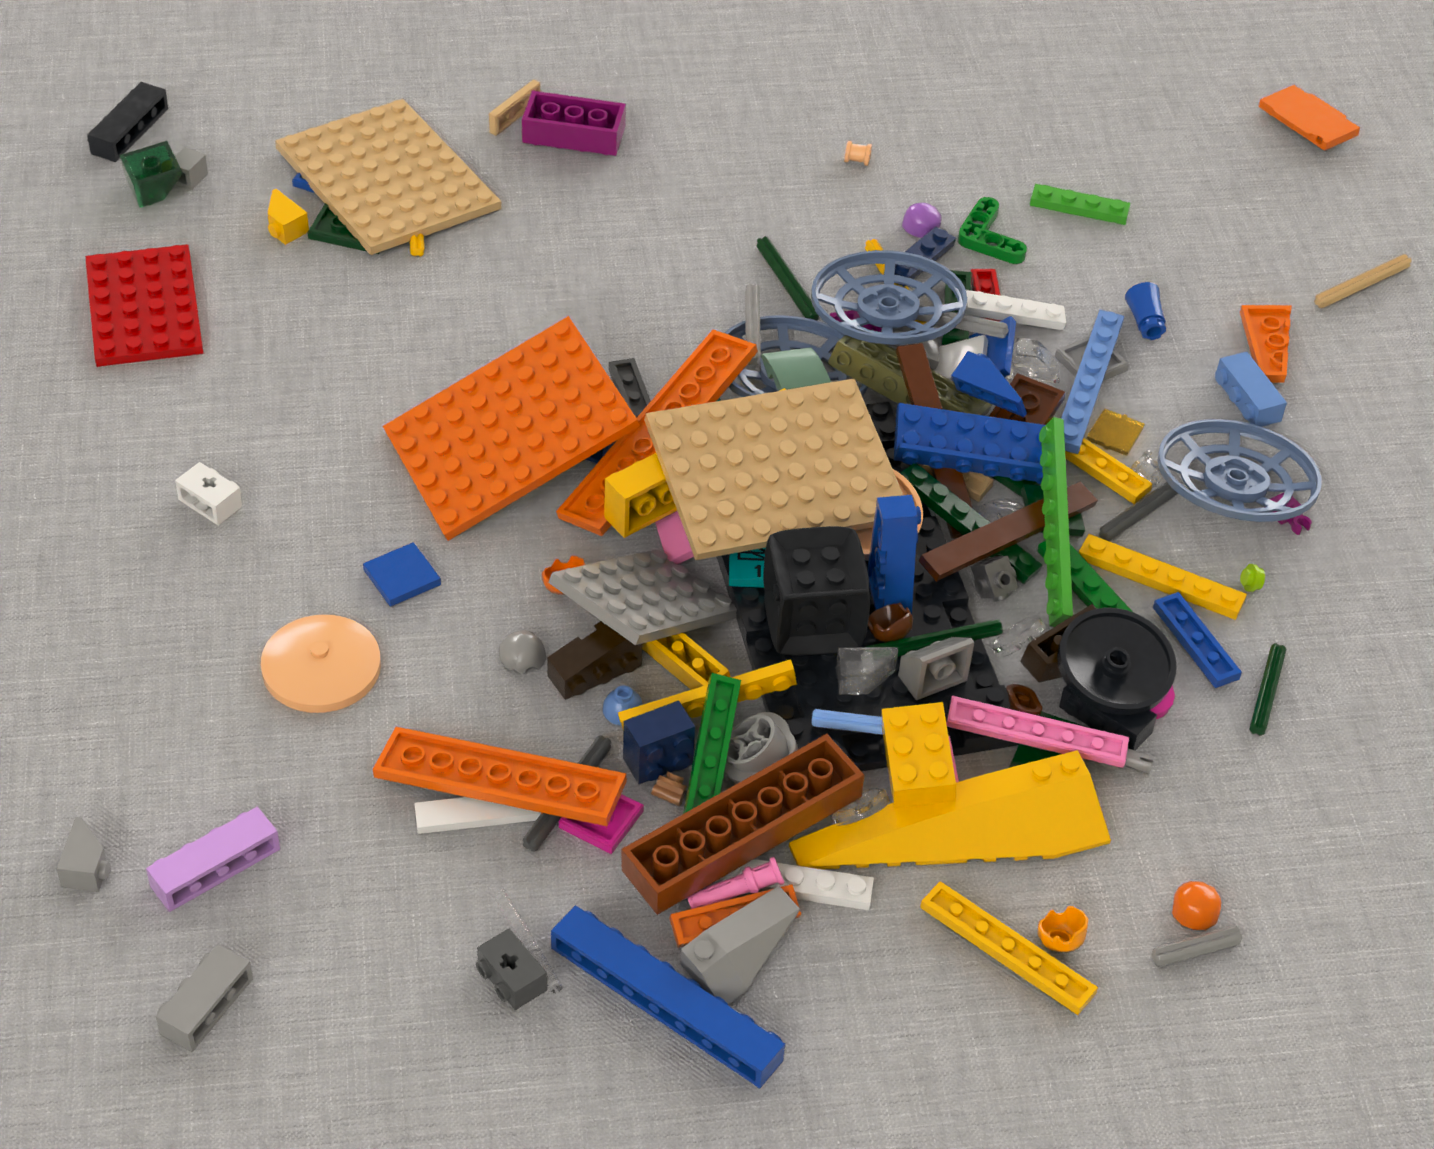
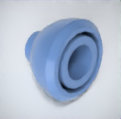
M623 685L607 695L602 711L609 722L622 726L618 712L643 705V701L637 692Z

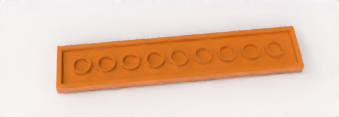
M713 329L638 415L637 420L640 427L618 439L556 511L558 518L603 536L612 526L604 518L605 478L656 453L644 421L645 414L716 402L757 354L756 344Z

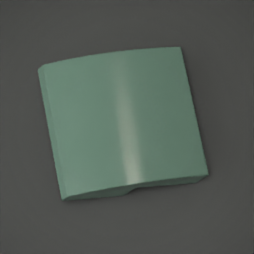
M812 348L763 353L761 355L769 379H774L777 391L783 388L788 390L831 382L821 359Z

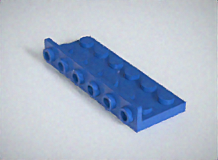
M899 403L896 411L894 460L902 461L908 465L915 463L929 465L935 469L951 468L961 473L975 472L982 473L988 477L1002 476L1015 481L1028 480L1041 484L1043 469L1040 465L1042 446L1039 441V433L1045 425Z

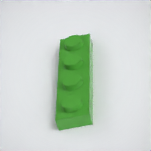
M1035 184L1030 201V206L1122 225H1126L1131 204L1119 199H1110L1094 194L1090 195Z

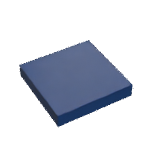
M414 542L363 563L364 572L390 607L441 585V578Z

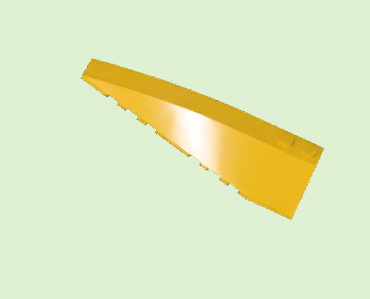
M1078 750L956 782V801L894 808L893 803L793 840L789 842L788 846L797 866L824 870L839 869L840 865H856V868H867L869 864L887 863L888 867L900 866L901 862L931 865L967 863L968 859H983V862H995L996 858L1014 857V861L1027 860L1028 856H1042V859H1054L1110 844L1111 839L1091 775Z

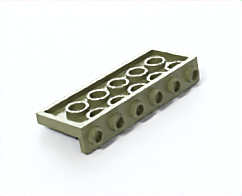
M847 335L837 341L828 361L830 366L898 404H911L895 349L886 344L871 343ZM931 370L943 410L983 416L989 412L992 404L958 391L953 381Z

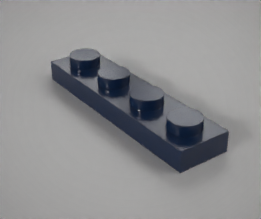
M934 227L905 252L936 261L954 246L956 237L944 229ZM895 264L894 275L915 279L923 272L916 268Z

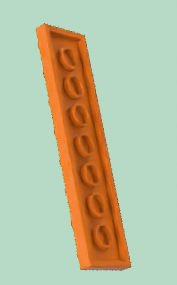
M395 727L373 767L374 778L608 826L627 782L626 773L401 727Z

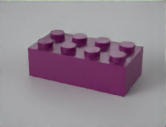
M532 91L522 117V143L617 156L626 127V103Z

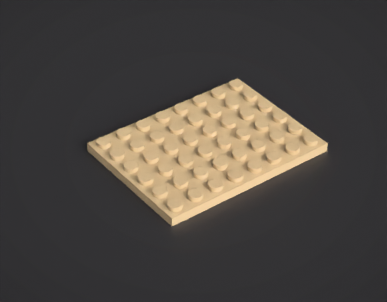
M404 99L395 100L391 103L275 140L276 149L297 173L301 174V177L309 183L311 189L338 216V219L343 225H346V228L360 241L361 245L370 255L410 242V238L413 235L418 236L422 233L423 236L501 209V200Z
M855 379L645 414L644 421L695 560L765 548L771 534L789 529L826 526L848 527L854 530L871 528L874 525L877 497L903 495Z

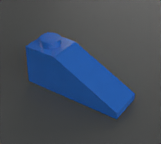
M967 351L951 375L956 389L1025 417L1027 412L1022 398L992 361L984 354L978 353L977 355Z

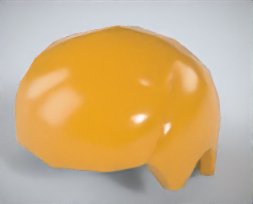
M1068 906L1063 913H1056L1051 909L1045 918L1039 921L1037 935L1049 950L1055 952L1074 951L1080 948L1085 941L1088 918L1083 911L1074 906Z

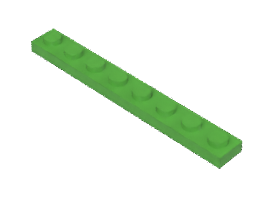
M1053 417L1042 427L1039 433V441L1042 446L1040 465L1043 469L1041 489L1044 492L1042 513L1045 515L1043 537L1046 539L1044 562L1047 564L1045 587L1048 589L1046 611L1049 615V626L1055 627L1073 616L1064 419Z

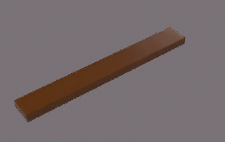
M923 343L897 346L896 355L911 405L943 409ZM930 467L932 476L973 508L961 472L951 468L935 469ZM947 523L951 539L963 536Z
M1081 481L1067 487L1068 519L1095 507L1098 501ZM1044 498L922 554L919 562L935 581H938L1042 532L1045 527V515L1042 513Z

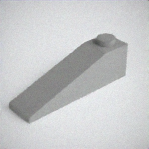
M778 886L706 929L681 949L680 964L700 984L702 989L713 996L721 997L730 1006L748 991L754 978L765 965L769 955L792 924L800 908Z

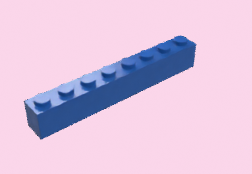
M575 905L551 930L552 950L759 1089L783 1062L785 1043L782 1042L777 1034L771 1031L767 1032L755 1024L748 1015L738 1013L729 1007L721 997L711 995L702 989L695 980L685 978L676 972L672 965L665 961L661 962L652 956L642 945H635L626 939L618 929L610 928L599 921L592 912L584 911Z

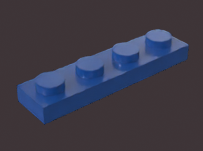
M1179 592L1154 601L1153 609L1215 688L1240 680L1242 671Z

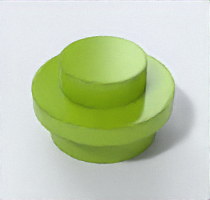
M1248 564L1242 570L1240 581L1247 592H1254L1263 587L1265 582L1263 568L1258 567L1256 564Z

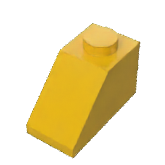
M278 189L272 190L268 208V231L272 237L277 238L286 245L308 232V215L305 210Z

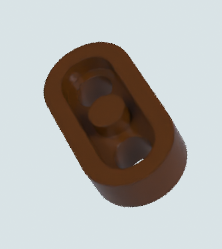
M1010 684L1006 687L1011 710L1041 716L1043 708L1032 689L1019 684Z

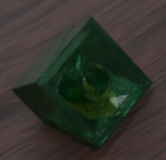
M168 141L119 155L126 180L139 208L163 201L183 174Z

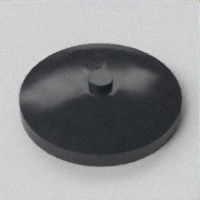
M1099 608L1081 614L1068 625L1058 646V666L1067 686L1083 702L1106 713L1134 715L1146 712L1161 703L1175 680L1176 658L1167 637L1151 621L1128 610Z

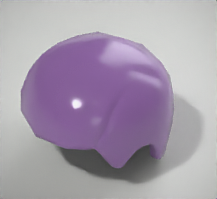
M915 203L908 207L905 212L902 227L907 233L922 238L934 227H940L942 216L936 207L928 203Z

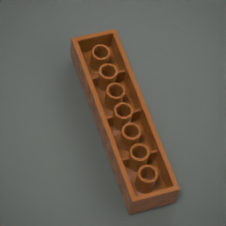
M825 734L622 848L621 871L658 915L861 798L864 774L832 738Z

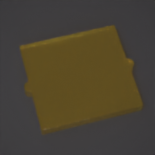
M1104 408L1086 440L1103 446L1105 450L1110 449L1127 456L1144 429L1145 424L1127 417L1126 414L1121 415Z

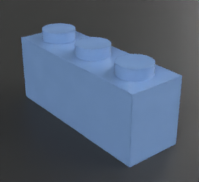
M1246 351L1220 358L1215 372L1216 381L1223 387L1230 400L1242 412L1243 417L1250 424L1260 427L1281 422L1287 402L1249 353Z

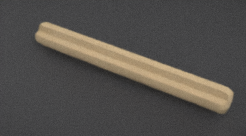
M1402 254L1317 294L1314 303L1319 308L1329 306L1409 268L1412 260L1406 254Z

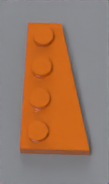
M1242 305L1240 316L1253 360L1271 383H1284L1287 375V351L1292 305Z

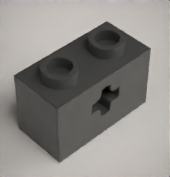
M510 928L477 947L478 962H476V968L479 974L485 980L489 978L494 984L496 994L501 1001H508L514 1010L547 991V972Z

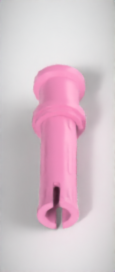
M771 857L769 862L757 867H745V870H742V874L706 887L689 896L688 901L691 909L730 900L749 892L751 894L758 893L760 889L775 883L784 884L775 857Z

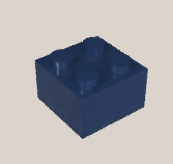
M680 701L624 720L623 760L638 784L655 781L659 775H666L667 771L670 773L676 770L681 771L693 764L695 725Z

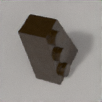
M1093 604L1028 643L1020 662L1039 683L1062 678L1057 661L1060 640L1068 625L1075 618L1085 612L1096 609Z
M600 621L594 625L596 630L581 640L578 636L547 657L548 678L564 700L575 695H581L593 687L606 684L620 675L633 672L638 667H641L642 644L634 645Z

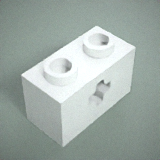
M200 462L175 480L178 500L218 526L242 508L240 487L235 482L219 475L215 469L208 468Z

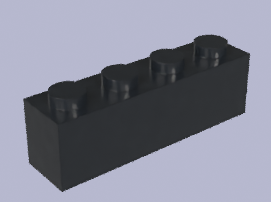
M140 82L87 134L90 153L117 162L169 109L166 89Z

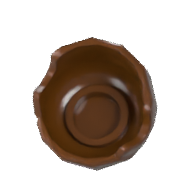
M894 603L877 609L869 615L868 627L872 635L881 642L903 639L912 630L913 616L909 608L907 607L905 610L901 603Z

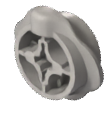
M763 712L752 715L733 726L725 765L726 774L733 781L740 783L797 751L798 746L795 737L792 735L787 722L775 713Z

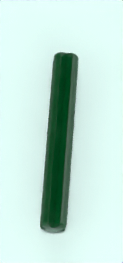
M1277 643L1271 645L1249 728L1252 734L1261 736L1265 734L1287 650L1284 645Z

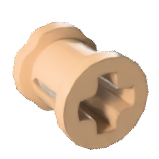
M848 141L844 162L856 161L868 166L872 144L864 146Z

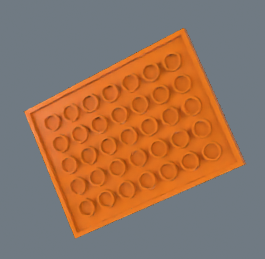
M569 316L383 425L386 434L448 541L640 427L637 418Z

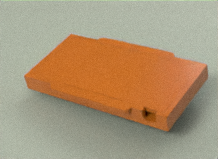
M1295 85L1260 99L1259 108L1285 124L1295 134L1305 137L1324 151L1359 136L1360 127L1346 119V115L1311 93L1308 94Z

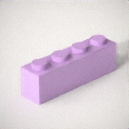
M258 806L248 812H243L234 820L221 827L212 829L207 835L192 843L185 844L180 850L165 858L158 859L151 866L147 867L146 871L150 887L167 910L171 912L280 850L278 832Z

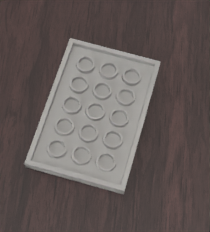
M659 550L636 553L630 556L552 572L548 581L549 584L634 645L736 618L737 609L731 603L729 597L712 590L707 582L696 579L688 573L687 568L667 559L668 556Z

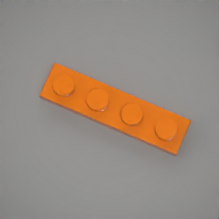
M793 884L781 887L799 907ZM773 889L671 914L669 919L677 947L687 945L706 929ZM799 911L795 918H799L801 916V911Z

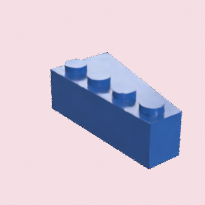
M912 495L877 497L867 570L875 611L890 604L901 603L905 610L907 607L909 608L912 615L916 544L918 543L917 524L921 523L920 507L915 506Z

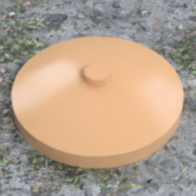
M313 615L288 623L268 640L261 656L262 677L270 694L287 707L310 713L340 710L361 700L375 685L381 669L379 646L371 632L354 620L336 615Z

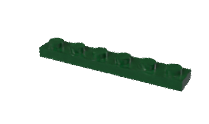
M913 463L900 473L915 488L921 502L962 535L990 523L989 520L981 516L918 464ZM1014 544L989 556H1008L1010 564L1016 572L1017 579L1023 584L1034 577L1043 566V564L1018 544Z

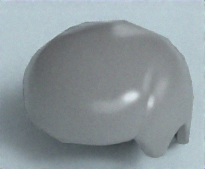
M515 631L509 634L499 646L501 663L507 669L516 670L522 674L531 667L540 669L546 660V652L542 641L531 631Z

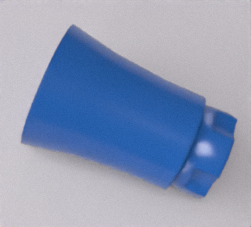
M1142 282L1132 286L1125 294V301L1132 311L1142 337L1156 340L1166 332V321L1160 301V289L1151 282Z

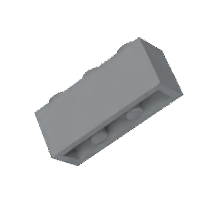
M217 944L210 953H206L192 975L182 980L174 996L160 1006L156 1015L160 1035L193 1052L253 980L250 961L220 944Z

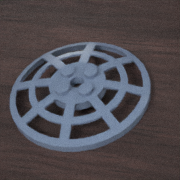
M891 250L864 251L838 258L818 272L811 289L813 307L820 318L830 327L858 340L886 345L921 343L945 335L961 322L967 306L966 289L962 281L948 268L920 255ZM885 264L884 274L868 275L857 279L847 271L849 268L861 265ZM895 264L928 272L932 276L924 283L908 277L894 275ZM836 274L846 283L838 290L835 298L820 293L824 284ZM942 280L954 292L958 302L942 305L939 296L932 288ZM884 282L882 285L871 286L867 289L862 286L870 283ZM894 283L907 285L915 288V290L910 291L904 287L894 285ZM851 290H854L859 295L857 303L844 301L843 299ZM925 294L931 300L933 306L919 307L920 302L918 298ZM819 301L834 306L838 317L843 322H839L827 314L820 306ZM843 309L857 311L860 318L850 320L845 315ZM958 310L957 315L950 322L940 328H932L939 322L942 313ZM934 314L932 319L925 325L915 321L918 315ZM871 324L881 327L882 332L869 330L861 326ZM907 326L913 329L908 332L893 333V328Z
M785 315L760 317V331L777 329L778 340L761 343V352L780 348V351L812 348L821 360L823 359L828 363L831 356L829 352L836 346L837 341L846 336L828 324L813 319ZM745 321L732 326L724 333L743 339L742 336L746 335ZM788 329L809 332L828 340L820 348L808 343L789 340ZM760 358V372L744 368L738 375L740 381L748 390L738 385L735 381L729 386L733 392L741 397L777 391L774 379H769L762 358ZM834 367L832 368L835 372H827L830 380L842 381L850 377ZM748 378L761 380L766 387L758 390L750 383ZM864 384L859 389L862 396L868 389Z
M1205 419L1180 425L1164 437L1158 452L1159 470L1167 483L1177 493L1205 510L1238 520L1275 522L1299 516L1316 503L1322 486L1319 468L1305 450L1274 431L1241 421ZM1205 433L1229 434V445L1216 444L1199 447L1191 436ZM1240 436L1262 441L1280 451L1269 458L1257 451L1240 447ZM1182 440L1190 452L1183 458L1181 465L1165 459L1169 449L1175 443ZM1228 453V456H1219L1211 459L1207 454ZM1240 455L1252 458L1256 461L1261 462L1262 464L1258 465L1257 463L1251 460L1240 457ZM1291 457L1304 470L1309 481L1293 483L1287 471L1280 464ZM1195 459H1198L1206 466L1204 473L1188 468ZM1169 469L1181 475L1188 489L1175 479ZM1273 470L1283 483H1270L1268 472ZM1190 478L1203 481L1208 489L1199 491ZM1311 490L1310 497L1304 504L1296 508L1285 506L1291 500L1294 491ZM1267 492H1284L1283 497L1278 502L1265 497ZM1219 496L1231 502L1232 506L1211 499V497ZM1257 502L1265 507L1248 509L1244 508L1243 503Z

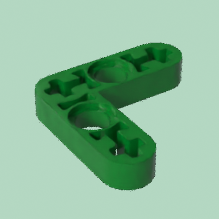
M992 197L980 198L959 229L958 243L964 248L1011 264L1023 263L1027 252V246L1023 242L989 231V228L997 218L999 202ZM973 221H981L984 224H977ZM987 243H995L997 246H991Z

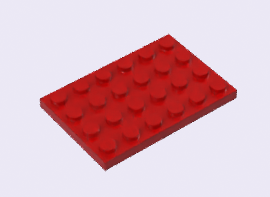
M189 244L85 256L96 367L204 354Z

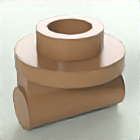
M667 771L665 777L659 775L651 795L680 806L688 786L682 784L684 781L683 777Z

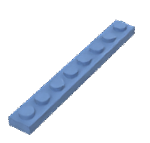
M1099 310L1061 419H1064L1065 451L1075 454L1079 453L1123 324V315Z

